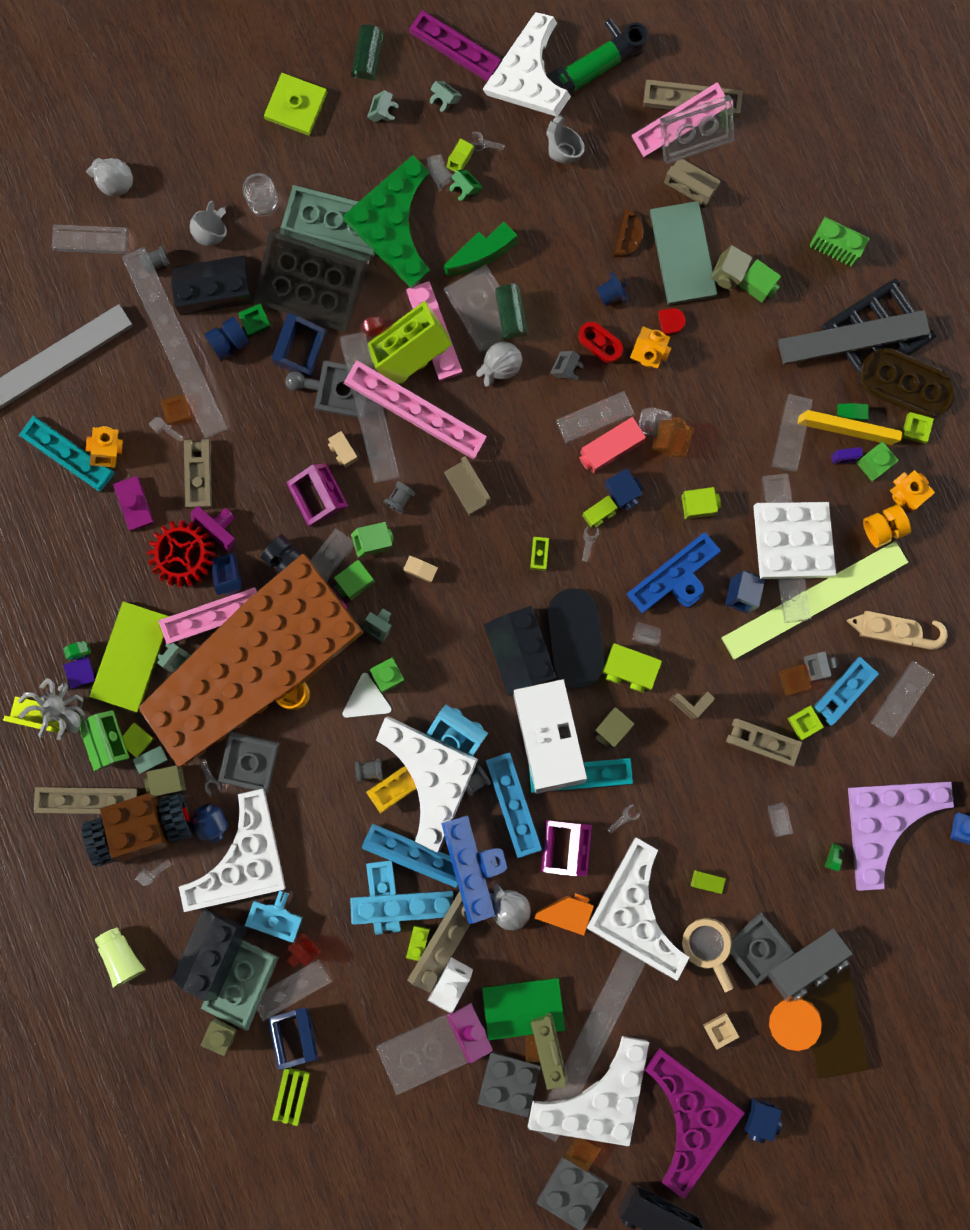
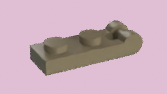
M202 439L201 442L184 440L185 507L187 509H193L197 506L200 508H212L210 439ZM201 451L202 457H193L194 452Z
M734 718L732 722L734 727L731 735H728L726 743L789 766L795 765L802 742ZM743 730L750 732L747 741L740 739Z

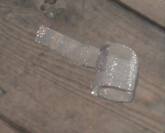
M473 132L471 134L472 138L480 140L478 143L470 142V144L474 145L475 151H480L484 147L504 150L505 144L485 140L480 132Z
M160 417L154 418L149 423L150 427L157 434L164 429L166 433L179 442L184 438L171 429Z
M588 526L584 530L585 548L582 557L584 562H588L592 544L598 538V528L596 529L595 536L587 534Z
M202 759L199 762L207 780L205 791L211 795L212 791L209 788V783H216L218 790H220L221 782H218L219 779L213 777L206 760Z
M634 805L624 808L620 819L607 828L610 833L627 821H634L639 818L640 813H637L633 818L628 815V810Z
M167 860L151 873L144 868L135 879L141 885L148 886L159 873L172 864Z

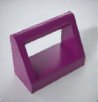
M327 463L313 464L286 483L308 527L349 507ZM311 478L326 508L316 516L313 515L298 486L299 483Z
M546 820L541 872L587 876L592 825ZM556 827L571 828L567 869L552 867Z

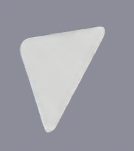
M363 673L342 714L346 718L386 714L391 712V707L369 675Z

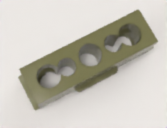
M548 1012L545 1016L533 1018L531 1026L547 1090L558 1087L565 1089L568 1079L553 1017Z

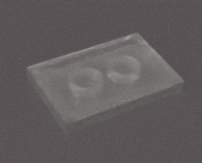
M730 95L660 118L663 159L666 164L734 141L733 99Z
M487 265L444 288L445 294L480 353L523 329V325Z
M447 1014L376 1045L396 1095L468 1063L446 1017Z

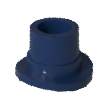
M613 272L609 273L611 278L606 283L597 287L603 303L606 307L621 300L624 304L628 303V295L624 288L627 286L626 282L621 283Z

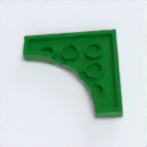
M414 155L343 215V220L411 289L430 272V269L418 255L409 230L411 201L420 185L430 174V171Z

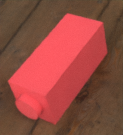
M631 417L582 447L580 452L582 456L579 457L580 461L587 470L591 469L594 474L644 443L646 437L634 418Z

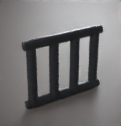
M895 278L831 318L821 327L823 330L838 328L840 324L850 319L852 324L863 323L864 321L858 313L870 306L878 319L889 317L878 301L888 293L891 294L904 314L915 312V310L898 288L900 283ZM931 330L929 336L917 338L910 344L907 341L897 342L896 345L900 349L899 352L909 356L935 339L936 334ZM877 346L872 347L870 349L872 352H874L876 350L882 349V347ZM855 351L844 353L859 374L858 380L861 384V359Z

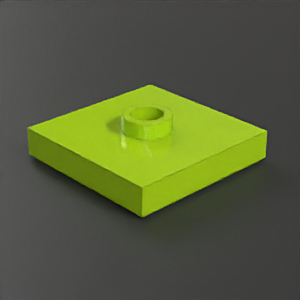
M281 73L265 111L264 119L310 136L327 95V89Z

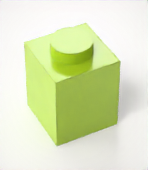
M714 487L684 491L681 495L685 520L715 516L718 509L721 508L720 496L715 494Z

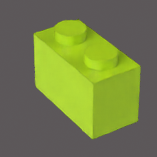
M614 643L602 674L607 675L606 680L616 684L624 681L631 684V689L644 693L645 689L648 691L652 689L662 661Z

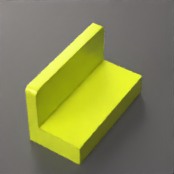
M15 697L10 716L4 715L3 721L41 729L43 717L40 711L32 710L22 719L19 718V714L26 707L40 706L37 701L26 699L23 703H19L20 697ZM48 721L46 731L59 733V722Z

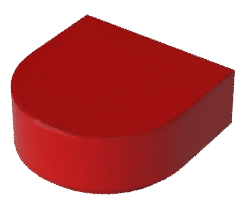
M676 308L658 311L661 331L666 336L678 334L682 331L685 325V316L682 311Z

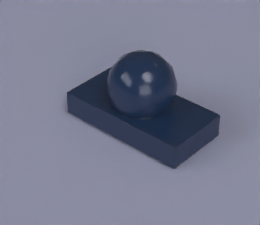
M235 553L211 559L213 562L211 568L214 589L217 596L238 593L242 588V579L239 574Z

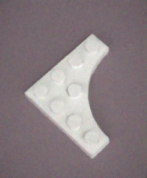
M535 12L503 58L499 67L484 86L483 91L487 96L553 116L560 114L571 96L567 90L558 87L547 78L542 59V50L546 48L548 39L557 24L553 16Z
M389 716L385 717L376 741L386 746L400 758L410 772L418 791L420 824L415 842L435 852H439L445 840L441 823L454 819L478 759Z
M264 788L238 794L239 823L234 842L222 861L213 870L193 882L179 886L184 912L280 891L286 888Z
M634 838L593 913L587 929L674 980H678L690 957L677 949L662 933L655 920L651 901L649 900L648 886L650 873L658 850L640 839Z
M622 1036L616 1056L609 1066L610 1069L600 1081H596L584 1090L582 1094L568 1100L533 1101L528 1128L535 1131L630 1146L649 1042L643 1039Z

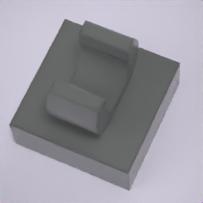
M574 351L560 352L550 374L556 378L578 380L579 377L574 375L573 371L575 368L583 369L584 367L578 361L580 355Z
M826 652L804 657L809 681L830 677V669L838 667L835 657L827 659Z

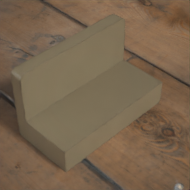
M678 158L674 166H671L667 172L664 183L689 198L699 201L700 204L706 207L719 186L720 180L684 159Z
M466 456L461 458L459 464L444 472L469 516L491 504L490 496Z
M709 692L700 694L690 704L683 696L677 693L672 695L669 700L690 719H695L705 711L715 698Z

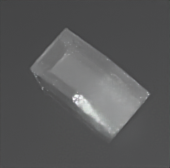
M442 154L427 157L430 176L440 190L452 182V175L444 165Z
M779 803L768 806L774 835L779 837L793 833L786 805Z

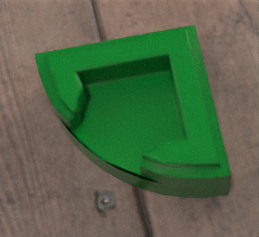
M832 843L825 864L826 868L840 871L842 859L839 858L843 852L842 846Z

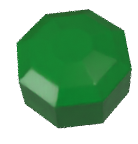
M86 641L67 645L63 649L66 659L69 660L82 659L91 652Z

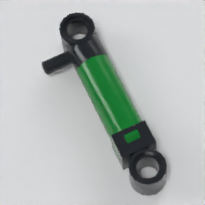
M609 18L605 21L604 25L613 36V39L566 68L560 66L550 72L547 78L553 84L567 90L570 96L573 97L574 91L626 59L641 55L647 44V28L641 23L634 22L629 24L622 33L614 20ZM636 37L640 41L634 42L630 38Z

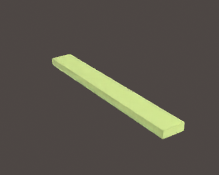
M895 541L842 570L833 578L824 580L723 636L721 639L734 660L907 564L908 561Z

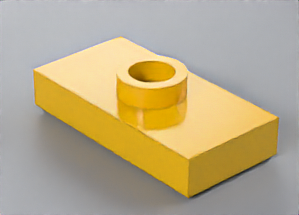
M404 766L366 793L381 814L417 788L410 772Z

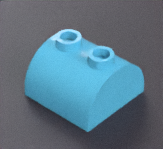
M447 704L439 712L426 735L472 757L488 734L481 724L470 721L463 716L459 709L451 708Z

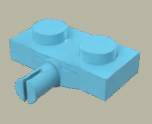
M280 890L275 904L267 905L256 900L253 901L245 926L293 943L303 917L290 913L284 908L289 893H284V891Z

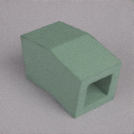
M159 746L133 759V762L139 774H142L168 762V759L162 747Z

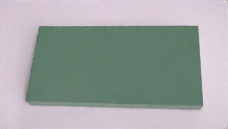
M296 185L292 186L280 228L281 234L371 257L376 255L343 220V215L354 207L358 201Z
M699 201L650 209L668 305L716 297L715 281L710 279L713 271Z

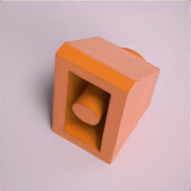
M575 893L574 897L566 896L537 910L534 918L584 936L594 906L588 903L590 898Z

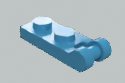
M858 657L824 696L812 707L817 714H822L826 718L825 721L832 726L879 673L861 657ZM830 701L838 706L834 711L827 706Z

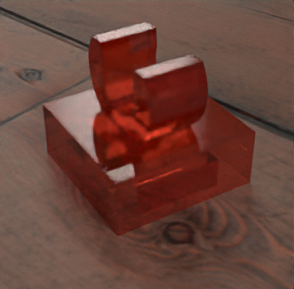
M302 933L288 947L292 955L287 961L293 968L299 962L306 967L321 950Z

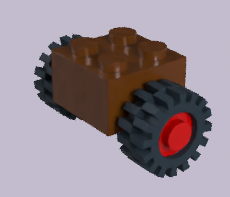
M147 793L100 808L101 817L84 822L81 828L86 853L89 854L90 862L92 861V865L95 867L115 861L123 862L168 848L170 846L167 836L172 843L191 838L194 835L190 810H188L187 802H185L182 793L161 798L159 801L157 797Z

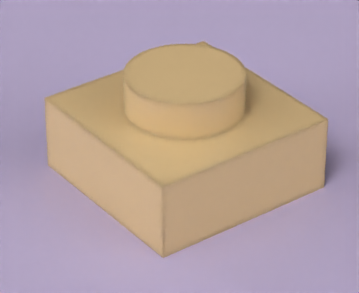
M726 1013L703 1024L716 1050L739 1038Z

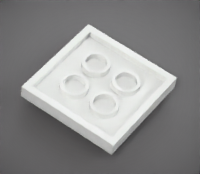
M829 502L756 503L754 505L760 579L833 578L836 576Z

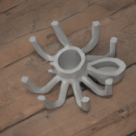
M46 678L39 687L43 689L49 684L50 694L45 693L39 698L33 692L24 693L18 700L19 703H23L28 697H33L40 706L26 707L19 714V718L22 719L29 711H40L43 717V723L38 734L40 738L44 737L48 721H58L60 730L57 740L60 741L65 729L71 733H78L80 723L85 718V713L82 710L83 698L78 695H72L63 701L62 698L68 690L67 683L63 682L57 688L60 692L57 696L55 695L54 682ZM73 700H78V706L65 707V705Z

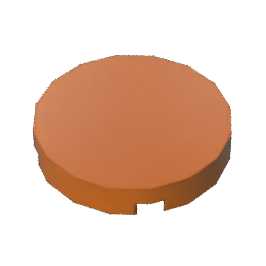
M783 999L774 1007L770 1015L769 1027L772 1036L778 1044L789 1050L800 1051L808 1049L816 1043L821 1034L822 1020L819 1011L809 1001L800 999L795 1002L792 999L786 1002Z

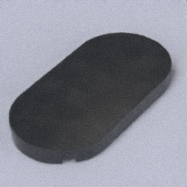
M576 588L565 589L553 597L548 607L553 665L555 673L560 680L564 679V683L571 688L581 689L594 684L600 678L604 669L598 608L594 599L587 592Z

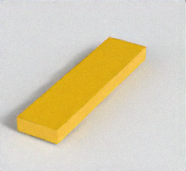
M810 410L799 415L797 423L879 443L883 441L888 445L901 441L902 437L900 430Z

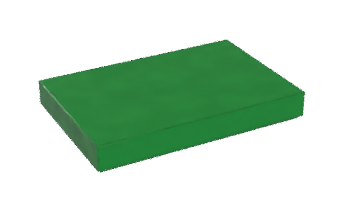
M558 977L482 987L488 1040L534 1035L531 1026L532 1019L545 1016L548 1012L552 1014L556 1032L565 1031Z

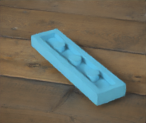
M453 891L350 897L351 924L444 918L453 903Z

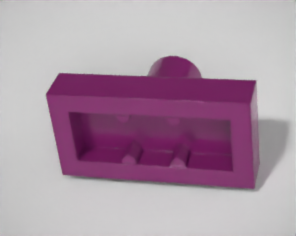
M138 476L113 484L130 532L155 524Z
M197 506L191 511V521L197 527L202 526L204 533H209L211 539L228 554L234 548L235 538L225 528L235 517L229 510L224 508L212 519L204 510Z
M471 1003L446 1015L468 1063H473L493 1051L485 1034V1029L481 1026Z

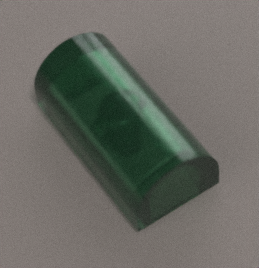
M362 25L359 27L351 77L375 81L383 40V31L373 25Z
M506 284L495 289V297L503 339L527 336L519 285Z

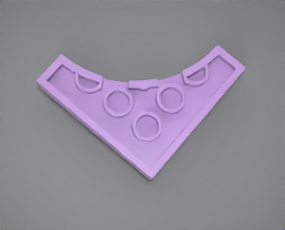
M952 782L848 788L856 890L884 889L885 868L896 840L909 825L922 816L940 809L954 807Z

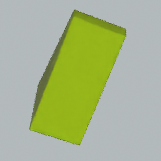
M694 870L691 886L722 894L726 878Z

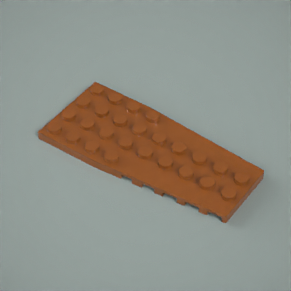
M301 554L229 617L139 706V710L178 767H185L188 761L196 756H201L208 747L215 742L225 739L226 735L235 728L245 725L249 718L255 714L262 713L276 699L280 700L306 682L364 632L307 555Z

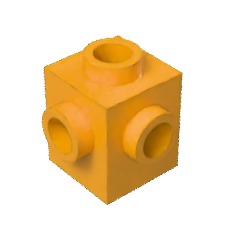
M643 326L630 358L639 361L644 366L658 369L661 360L666 362L671 347L667 346L670 337L660 330H651Z
M106 426L93 427L92 437L87 436L86 451L91 452V466L115 468L117 454L122 455L123 440L118 439V430Z
M915 470L908 475L903 472L893 481L896 486L890 490L893 494V500L901 507L904 506L909 513L917 509L935 493L928 485L929 481L927 478Z

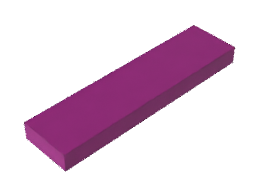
M423 10L409 28L410 34L487 82L503 61Z

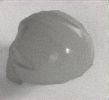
M558 115L553 121H550L546 132L549 140V156L557 162L571 164L582 156L585 145L581 137L574 130L562 125L565 118Z
M97 158L86 170L90 177H94L97 187L108 196L119 197L126 194L133 183V175L130 168L119 159L110 158L103 160Z
M209 201L206 211H198L193 215L189 227L190 233L197 243L204 246H215L222 242L227 234V229L221 220L222 216L226 213L225 207H220L216 211L214 210V202Z
M505 341L495 343L488 349L484 358V364L477 371L476 375L478 377L485 375V386L492 385L495 378L508 379L513 377L520 370L523 361L522 354L512 343Z
M493 884L494 893H489L495 913V916H493L495 922L505 930L516 931L523 928L531 915L530 903L526 897L517 891H504L498 884Z

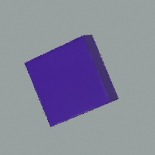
M862 447L836 450L831 455L832 464L857 462L863 456Z
M89 657L63 665L71 689L95 682L96 677Z

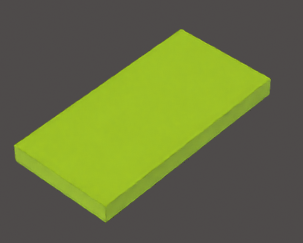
M123 601L89 697L139 713V706L143 702L158 659L157 655L160 653L165 639L158 620L170 616Z

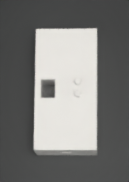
M564 679L514 690L515 705L535 794L586 783L587 777Z

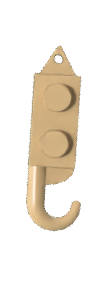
M865 611L864 614L847 620L862 637L929 650L941 648L946 643L948 637L945 626L935 620L932 624L940 630V637L937 640L922 638V627L914 620Z

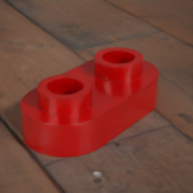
M587 322L581 326L578 339L582 346L603 362L614 363L620 359L623 345L619 339L596 322ZM588 333L594 334L595 338L593 340L587 339L586 335ZM607 348H612L614 350V354L609 355L606 353L605 350Z

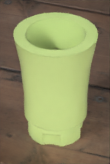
M118 927L95 938V942L99 947L98 951L107 968L113 988L131 981L146 971L131 950L124 935H121Z

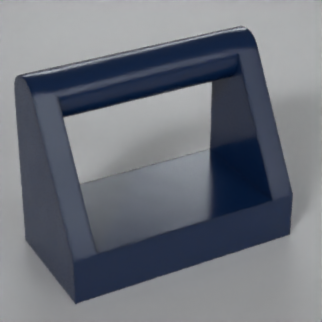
M288 313L271 358L274 365L311 377L327 330L299 316ZM298 328L316 333L304 367L287 360Z
M301 1008L268 1018L278 1071L319 1061L308 1008ZM297 1018L304 1057L287 1062L279 1022Z

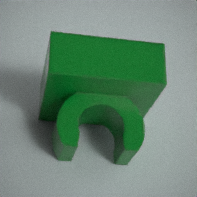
M457 170L451 177L455 183L450 186L449 190L455 192L460 187L462 194L458 199L464 201L469 195H477L483 187L467 170Z

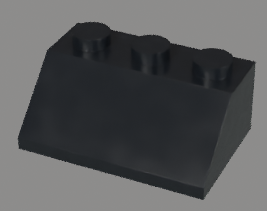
M245 255L172 267L171 286L175 308L180 315L253 303Z
M532 606L508 613L483 624L507 695L514 694L516 689L544 684L556 679Z
M204 907L172 979L183 991L203 1001L217 1000L248 931V927Z
M631 1182L618 1209L619 1217L622 1219L621 1222L631 1229L638 1227L642 1230H707L702 1218Z

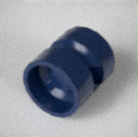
M234 316L223 322L222 328L215 327L204 334L221 362L232 356L234 349L240 351L251 344Z

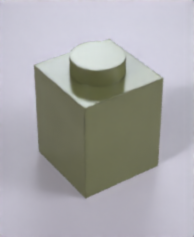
M731 245L720 255L710 279L716 281L719 286L732 290L742 282L752 257Z
M615 707L594 730L598 734L595 738L606 748L608 745L615 747L632 728L634 723Z
M177 765L147 771V778L144 779L147 793L150 792L155 797L186 790L182 767Z
M216 1016L210 1022L200 1046L225 1056L232 1046L239 1027Z

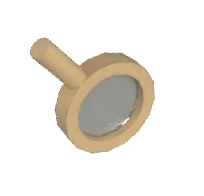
M702 918L695 920L687 927L683 934L682 946L684 954L690 957V962L698 967H713L724 992L734 988L722 964L731 951L732 940L730 932L724 924L716 919Z

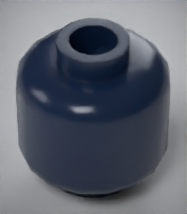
M208 803L193 812L194 816L191 818V824L201 841L210 840L211 843H215L225 837L224 832L228 829L229 823L219 806H212L211 803Z

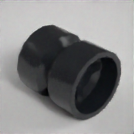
M281 534L266 547L261 555V559L271 568L277 567L276 572L279 574L304 553L298 548L293 549V543Z

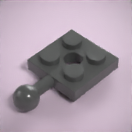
M324 361L320 381L304 378L297 371L290 372L286 376V386L292 391H299L303 387L318 390L314 407L315 411L364 419L368 400L366 396L352 388L346 396H341L337 393V388L344 383L353 366Z

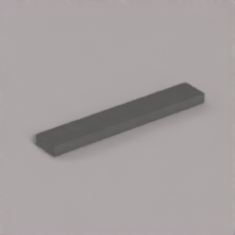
M925 310L783 338L779 339L778 345L783 365L926 337L929 336L930 330Z

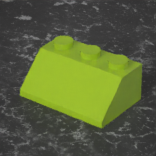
M423 301L366 345L375 370L393 382L401 384L415 371L424 368L434 357L444 353L452 343L447 331L428 303Z

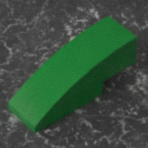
M504 221L487 238L478 232L444 265V273L447 276L463 274L493 262L517 244V234Z

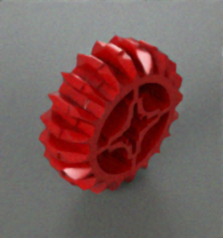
M180 520L178 527L174 521H171V529L169 530L162 525L161 530L164 533L162 535L157 532L153 534L158 539L157 542L149 541V545L154 547V550L147 551V555L154 558L150 559L148 564L156 566L153 568L152 573L155 575L160 574L159 580L162 582L168 579L167 584L169 586H173L177 580L179 588H183L185 580L190 587L193 586V578L199 583L202 582L199 574L203 573L208 576L210 573L205 567L206 565L210 567L213 565V562L208 560V558L216 557L215 552L208 551L215 547L213 542H207L211 538L210 534H203L204 528L202 526L195 529V523L192 521L187 527L184 520ZM190 535L196 539L192 542L179 543L175 537ZM169 543L170 553L165 557L166 560L163 561V551L166 544ZM200 546V558L195 565L192 557ZM177 547L186 551V553H184L186 554V556L184 557L186 561L181 559L180 557H177V555H179L177 553L179 551ZM178 564H183L188 569V571L184 573H173L170 572L167 568H169L170 566L175 567Z

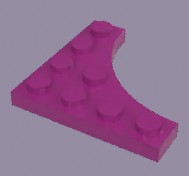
M659 1048L645 1067V1071L659 1083L666 1093L676 1122L675 1151L662 1182L685 1199L745 1112Z

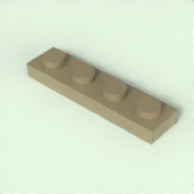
M646 79L643 107L673 110L709 87ZM721 88L729 105L713 115L739 118L743 90Z
M35 787L34 813L101 814L100 808L138 797L139 789Z
M460 891L407 980L412 985L429 993L432 991L470 926Z

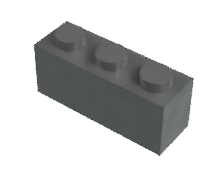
M833 928L770 970L768 977L786 1002L792 999L796 1002L808 994L807 989L815 984L816 987H819L828 981L829 977L827 975L836 970L837 973H840L850 965L848 961H850L853 954Z

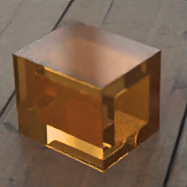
M672 417L671 420H660L652 449L669 457H686L694 428L686 425L685 420L677 417Z

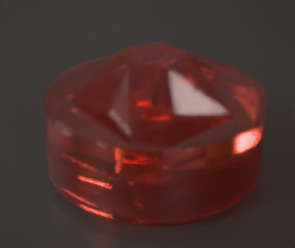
M369 316L359 325L364 336L375 335L385 329L382 317Z

